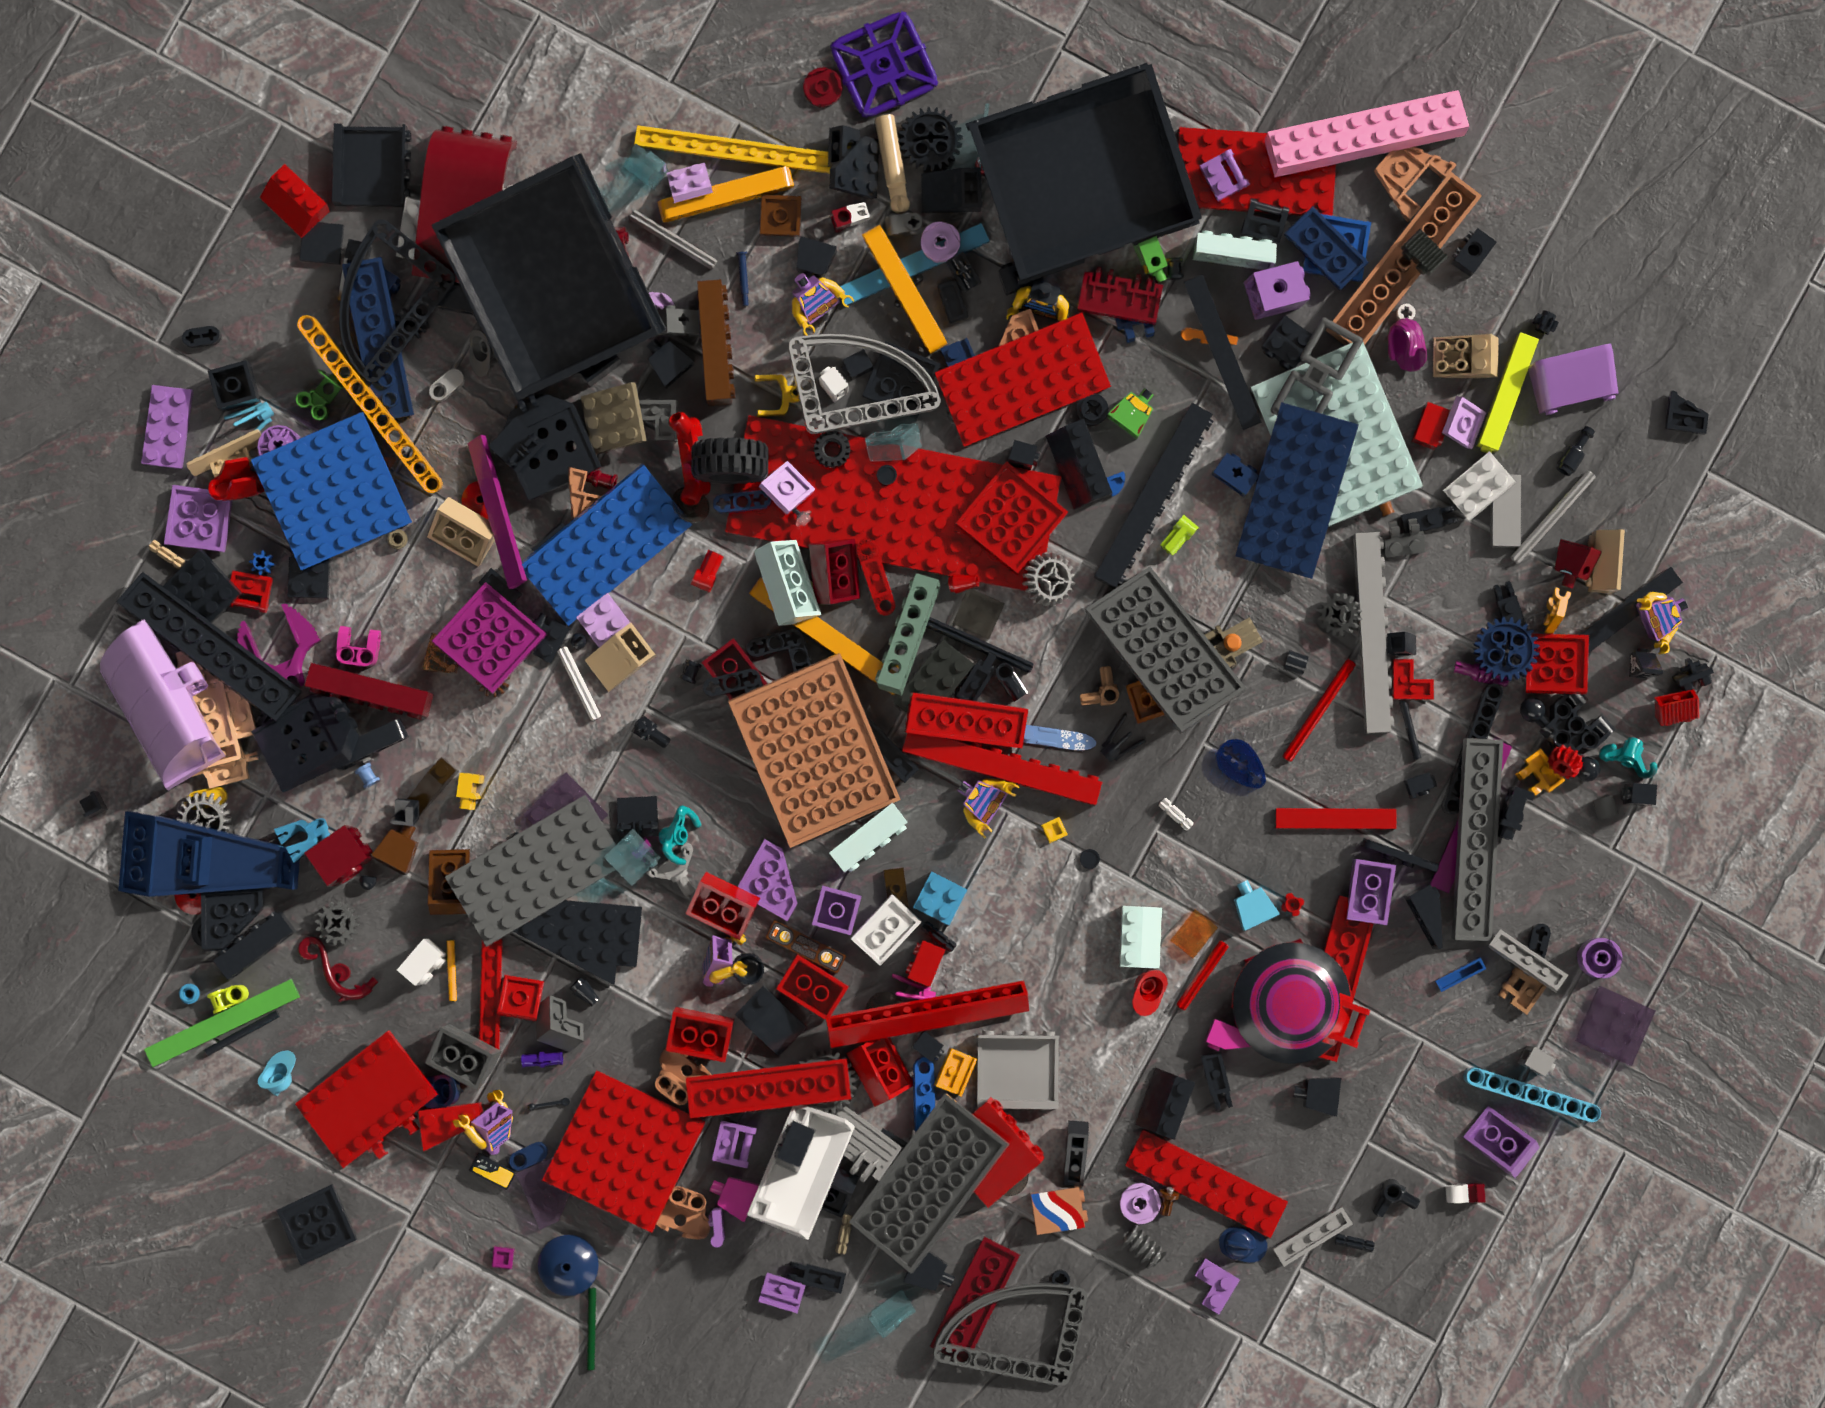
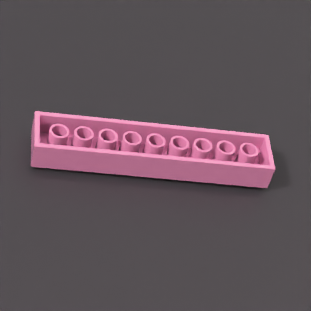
M1459 90L1269 131L1265 138V145L1274 176L1279 177L1465 136L1469 123Z

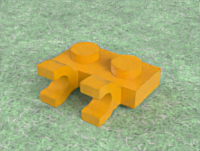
M1555 588L1553 598L1549 597L1547 600V609L1550 611V614L1547 613L1543 625H1546L1545 634H1553L1563 620L1571 592L1567 591L1565 596L1562 597L1559 595L1560 589Z
M1541 748L1526 758L1524 762L1527 766L1515 774L1519 781L1525 779L1531 773L1534 774L1539 782L1527 790L1535 793L1534 796L1543 789L1549 793L1565 781L1563 777L1560 778L1558 774H1553V770L1548 768V757Z

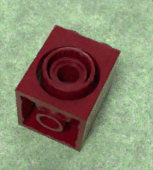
M343 825L305 852L327 886H336L337 884L347 882L360 873L364 865L374 859L371 855L373 850L367 843L364 844L361 841L362 835L356 827Z

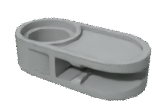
M458 369L447 371L430 386L429 394L431 398L437 402H443L463 386L465 382L463 373ZM436 387H443L444 395L441 397L434 396V389Z

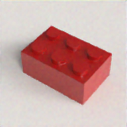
M706 872L698 884L686 915L740 940L749 925L760 897Z
M797 955L776 989L826 1020L825 1017L833 1014L849 986L802 956Z

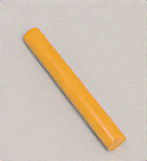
M455 940L446 941L449 1001H457Z

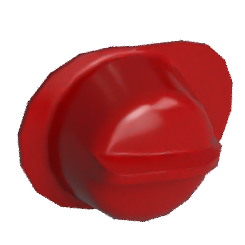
M1159 970L1147 971L1136 978L1132 1004L1135 1012L1140 1016L1153 1014L1160 1005L1168 985L1167 977L1163 972Z

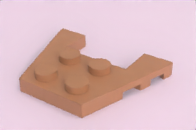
M1410 147L1390 151L1374 172L1405 220L1409 222L1421 207L1405 193L1428 167L1444 180L1457 164L1451 161H1444L1437 155L1427 154L1420 148Z
M568 467L571 517L574 520L602 496L583 492L588 471Z

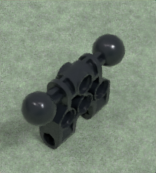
M1584 694L1561 695L1550 706V719L1545 715V706L1538 698H1527L1520 706L1522 718L1527 722H1536L1541 727L1539 732L1546 738L1552 748L1555 749L1562 745L1566 748L1571 746V749L1574 751L1578 750L1577 754L1581 756L1583 755L1579 750L1596 749L1616 730L1603 714L1598 716L1588 726L1584 719L1577 715V711L1588 701ZM1558 706L1564 709L1563 716L1558 715ZM1572 721L1578 724L1577 731L1572 730L1570 725ZM1558 734L1564 738L1562 745L1556 741ZM1585 736L1591 738L1592 744L1590 746L1584 742ZM1583 756V767L1577 777L1582 781H1593L1600 773V765L1593 757Z

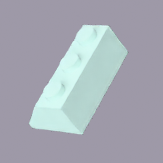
M1121 907L1120 967L1159 968L1162 908Z

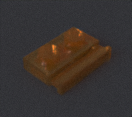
M1194 909L1170 941L1194 959L1218 927Z

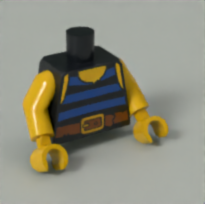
M1033 281L1030 286H1025L1018 290L1012 303L1013 307L1008 309L1007 320L1010 315L1018 314V309L1023 311L1031 309L1033 314L1061 321L1067 318L1069 303L1062 296L1059 287L1052 286L1048 282Z

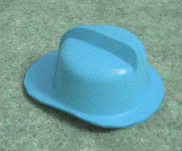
M288 1050L281 1051L271 1057L258 1078V1085L261 1088L268 1089L273 1095L278 1096L280 1092L290 1086L292 1082L291 1071L296 1062L293 1052Z

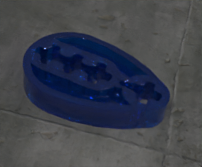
M1232 739L1219 747L1216 753V764L1224 775L1232 781L1249 788L1259 789L1265 785L1266 777L1261 760L1247 742L1240 739ZM1225 746L1227 748L1231 746L1233 748L1231 752L1234 755L1238 753L1240 755L1238 759L1241 762H1247L1245 765L1246 770H1239V764L1237 762L1232 763L1230 761L1232 757L1223 754ZM1249 772H1251L1254 776H1261L1260 785L1258 783H1252L1253 778L1249 774Z

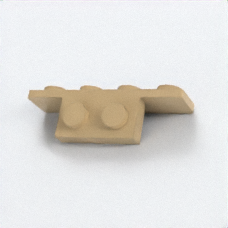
M256 429L217 449H213L187 462V468L193 476L211 469L216 478L226 460L247 457L249 466L252 467L253 464L249 450L258 447L261 432Z

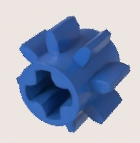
M263 550L261 555L253 553L255 558L249 561L254 565L251 570L253 572L259 570V575L263 576L264 572L271 574V566L276 565L271 562L273 555L266 557V552ZM261 559L265 561L264 567L260 566L261 563L259 561Z

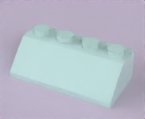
M1201 231V233L1196 235L1193 260L1266 270L1273 268L1276 263L1277 244L1272 243L1268 239L1254 241L1251 237L1247 236L1233 238L1231 234L1223 233L1219 236L1213 235L1211 231Z
M797 540L769 542L754 550L756 561L779 626L795 624L821 615Z
M891 803L829 852V854L844 872L848 870L851 873L860 866L858 862L861 859L868 860L875 854L873 850L880 845L883 848L891 841L890 836L894 833L898 836L907 829L905 824L908 822L896 806Z

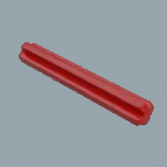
M1218 942L1176 1005L1181 1010L1185 1011L1228 949L1229 946L1225 942Z

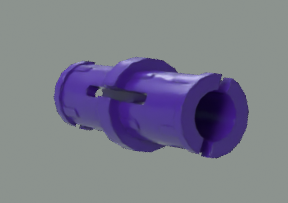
M539 1052V1054L522 1055V1068L533 1066L545 1068V1066L563 1065V1053Z

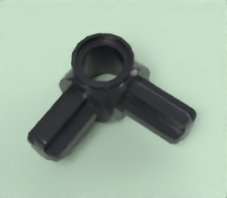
M641 715L631 732L643 740L648 741L650 739L662 748H666L671 741L668 736L656 729V723L644 715Z
M1388 1179L1383 1183V1189L1380 1192L1381 1198L1373 1209V1213L1382 1218L1391 1203L1395 1204V1202L1398 1203L1399 1201L1412 1209H1416L1420 1204V1199L1405 1191L1406 1187L1399 1184L1397 1180ZM1391 1186L1398 1188L1394 1194H1389L1387 1190Z

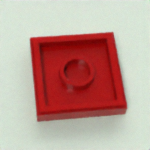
M504 975L496 1014L537 1021L544 981Z

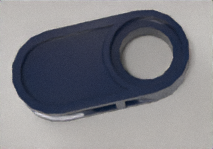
M535 1142L510 1156V1166L515 1170H523L547 1157L548 1147L542 1142ZM516 1155H522L525 1158L523 1166L515 1165L514 1157Z

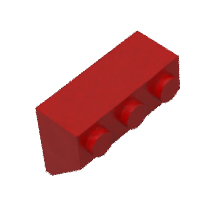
M286 164L270 177L260 196V199L301 238L330 212L327 203Z
M675 1007L672 1013L666 1051L726 1062L735 1018Z
M890 1037L868 1041L846 1053L874 1107L891 1100L913 1087V1080Z

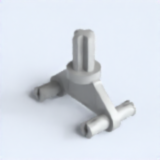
M686 842L684 845H681V852L676 855L679 858L686 859L685 865H677L667 860L659 866L650 863L646 867L648 876L672 880L673 883L676 882L684 896L691 895L695 891L686 876L688 874L687 867L693 853L692 845Z

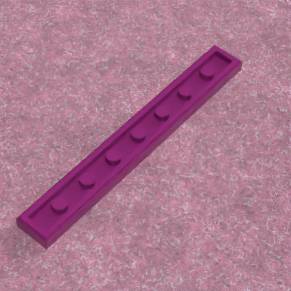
M479 435L467 444L509 589H514L526 582L527 578L486 435Z
M1503 743L1502 770L1512 749V746ZM1458 820L1439 861L1438 871L1434 873L1430 882L1432 887L1435 886L1445 893L1450 892L1455 880Z

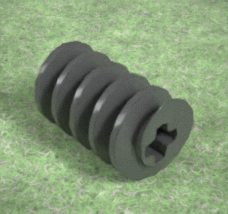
M1136 1224L1125 1235L1122 1246L1130 1244L1128 1251L1136 1250L1134 1257L1136 1258L1141 1255L1140 1263L1148 1261L1146 1268L1149 1269L1156 1266L1167 1252L1161 1253L1162 1248L1160 1246L1154 1248L1156 1242L1154 1240L1149 1242V1235L1142 1237L1144 1231L1142 1229L1137 1231L1138 1225Z

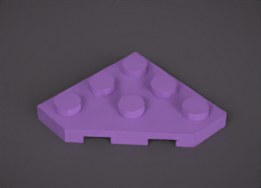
M764 839L738 887L760 897L758 905L788 921L798 903L783 849Z

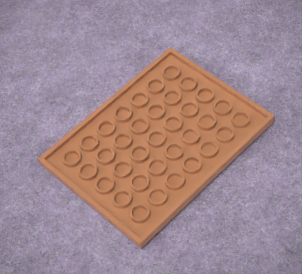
M840 653L728 701L790 848L900 800Z

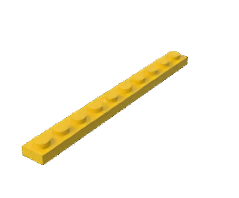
M637 125L635 147L830 174L828 152L639 125Z

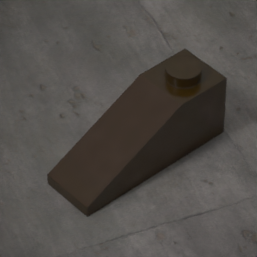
M443 757L433 765L407 798L419 800V817L459 772Z

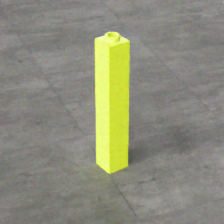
M1521 332L1516 336L1477 443V447H1480L1484 453L1489 451L1496 453L1500 448L1538 344V338Z

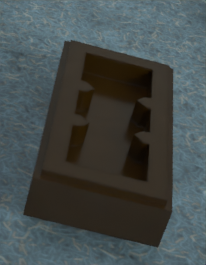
M904 868L884 870L887 898L893 894L908 908Z

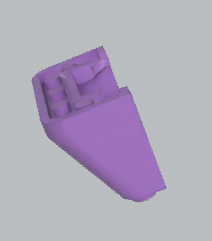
M1611 344L1542 359L1534 362L1528 368L1539 414L1544 412L1546 415L1555 414L1558 412L1557 409L1562 406L1596 398H1603L1604 402L1616 399L1615 395L1619 394Z

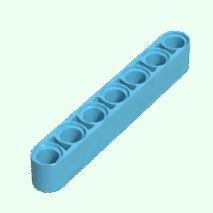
M1469 1067L1463 1074L1465 1082L1469 1085L1584 1121L1596 1122L1601 1117V1110L1595 1104L1483 1069ZM1472 1071H1476L1479 1075L1478 1080L1472 1082L1469 1078ZM1492 1077H1496L1498 1080L1495 1088L1489 1086V1080ZM1511 1083L1517 1085V1091L1514 1094H1510L1508 1091ZM1531 1089L1536 1091V1097L1533 1100L1528 1098V1092ZM1550 1095H1554L1556 1099L1553 1106L1547 1104V1098ZM1573 1101L1575 1104V1109L1572 1112H1568L1566 1108L1567 1103ZM1592 1107L1594 1109V1115L1593 1117L1588 1118L1586 1116V1110Z

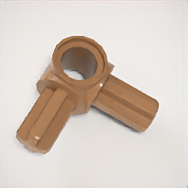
M1104 666L1099 669L1102 687L1098 688V692L1080 695L1082 706L1098 703L1101 706L1113 705L1118 700L1119 692L1117 684L1114 685L1110 666ZM1106 691H1113L1115 694L1113 701L1105 699L1104 693Z

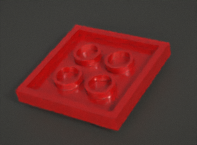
M1532 634L1531 637H1538L1534 644H1538L1540 647L1534 651L1540 654L1538 657H1533L1537 660L1536 665L1530 664L1533 667L1532 671L1527 670L1526 693L1587 695L1589 635Z

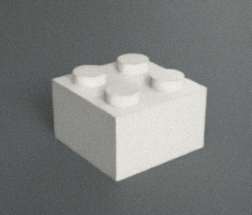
M423 939L397 971L415 986L426 985L433 977L431 973L434 969H440L446 962L445 957L447 954L430 939Z

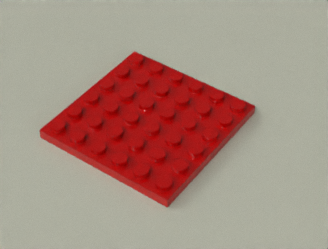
M596 1070L542 1181L653 1233L706 1122L699 1118H690V1114Z

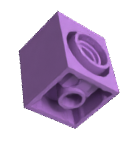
M1298 261L1255 272L1244 281L1255 320L1299 309L1309 300L1310 290L1305 285L1303 279L1305 276L1304 270Z

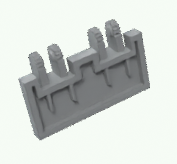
M843 1104L844 1110H841L839 1107L836 1108L837 1114H834L831 1110L829 1114L847 1119L855 1126L843 1154L854 1162L850 1173L853 1175L857 1173L864 1161H867L869 1165L861 1174L860 1180L865 1182L876 1167L877 1170L872 1176L880 1181L904 1148L845 1104Z

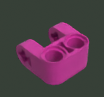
M340 626L336 651L338 661L349 666L373 667L377 662L381 631L370 629L367 648L350 646L351 627ZM349 650L351 658L348 661H344L342 655L345 651ZM365 653L371 654V661L368 663H363L362 661Z

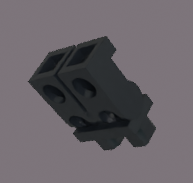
M1519 787L1508 788L1500 813L1498 837L1513 840L1515 831H1521L1522 825L1520 823L1524 818V806L1526 801L1533 800L1535 793Z

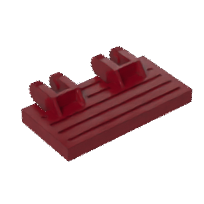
M1097 267L1095 282L1092 281L1093 273L1085 271L1077 311L1156 325L1163 285L1155 284L1154 291L1151 292L1153 276L1147 278V288L1144 291L1139 290L1141 274H1136L1133 289L1131 288L1132 279L1115 277V283L1112 285L1114 269L1108 271L1107 284L1099 283L1102 276V267Z

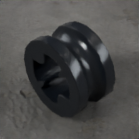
M1060 1269L1052 1274L1053 1284L1059 1283L1058 1281L1055 1282V1277H1059V1274H1064L1063 1277L1067 1279L1062 1284L1069 1285L1070 1276L1065 1270Z

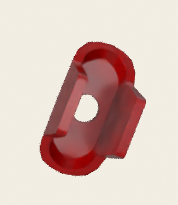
M247 457L224 461L219 475L211 480L208 487L210 495L215 500L221 501L244 499L265 492L257 473L250 471Z

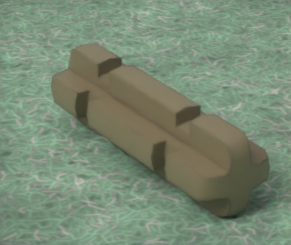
M844 1214L842 1218L843 1225L840 1227L837 1240L839 1243L835 1249V1252L838 1254H845L847 1250L846 1243L848 1244L851 1232L850 1225H852L849 1221L853 1217L849 1214Z

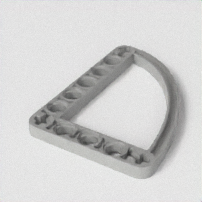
M845 334L807 335L795 337L789 342L788 353L806 430L811 434L936 410L940 404L937 387L926 370L909 355L891 345L865 337ZM795 342H797L798 345H802L799 352L800 356L804 354L805 357H798L794 359V357H797L798 355L797 350L792 349ZM843 345L883 354L908 368L919 379L926 392L822 413L807 347ZM799 361L805 362L807 369L805 371L797 370L796 363ZM802 381H809L811 389L804 391L801 389L800 383ZM929 397L932 400H936L933 406L930 403L923 404V409H921V402L927 401ZM807 400L815 402L816 408L814 410H808L805 407ZM907 401H915L917 408L909 410L906 406ZM889 404L897 406L898 411L896 414H890L887 411ZM869 408H876L878 410L876 418L868 416L867 411ZM850 412L858 413L859 420L856 422L850 421L848 414ZM832 415L837 416L840 420V423L836 426L829 423V417ZM822 417H825L827 428H824V424H820L817 429H814L809 424L812 423V420H815L816 423L822 422Z

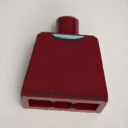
M1560 539L1555 571L1565 574L1562 586L1573 589L1576 578L1588 580L1602 551Z

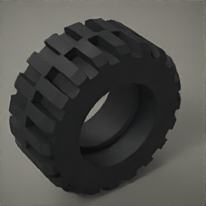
M708 438L696 441L692 446L691 474L696 480L710 483L747 484L760 482L768 476V447L764 442L745 438Z

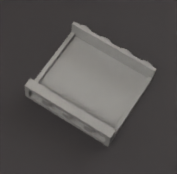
M982 1031V1034H978L977 1108L992 1097L1001 1103L1003 1109H1059V1035H1055L1054 1031H1043V1035H1035V1031H1022V1035H1014V1031H1002V1035H994V1031Z

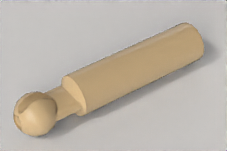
M882 115L875 118L886 185L889 189L891 200L890 207L895 213L903 214L909 209L910 202L906 192V179L894 115Z

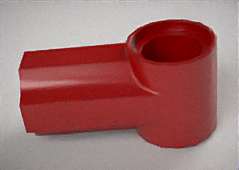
M708 550L700 569H697L692 579L691 585L710 593L724 556Z

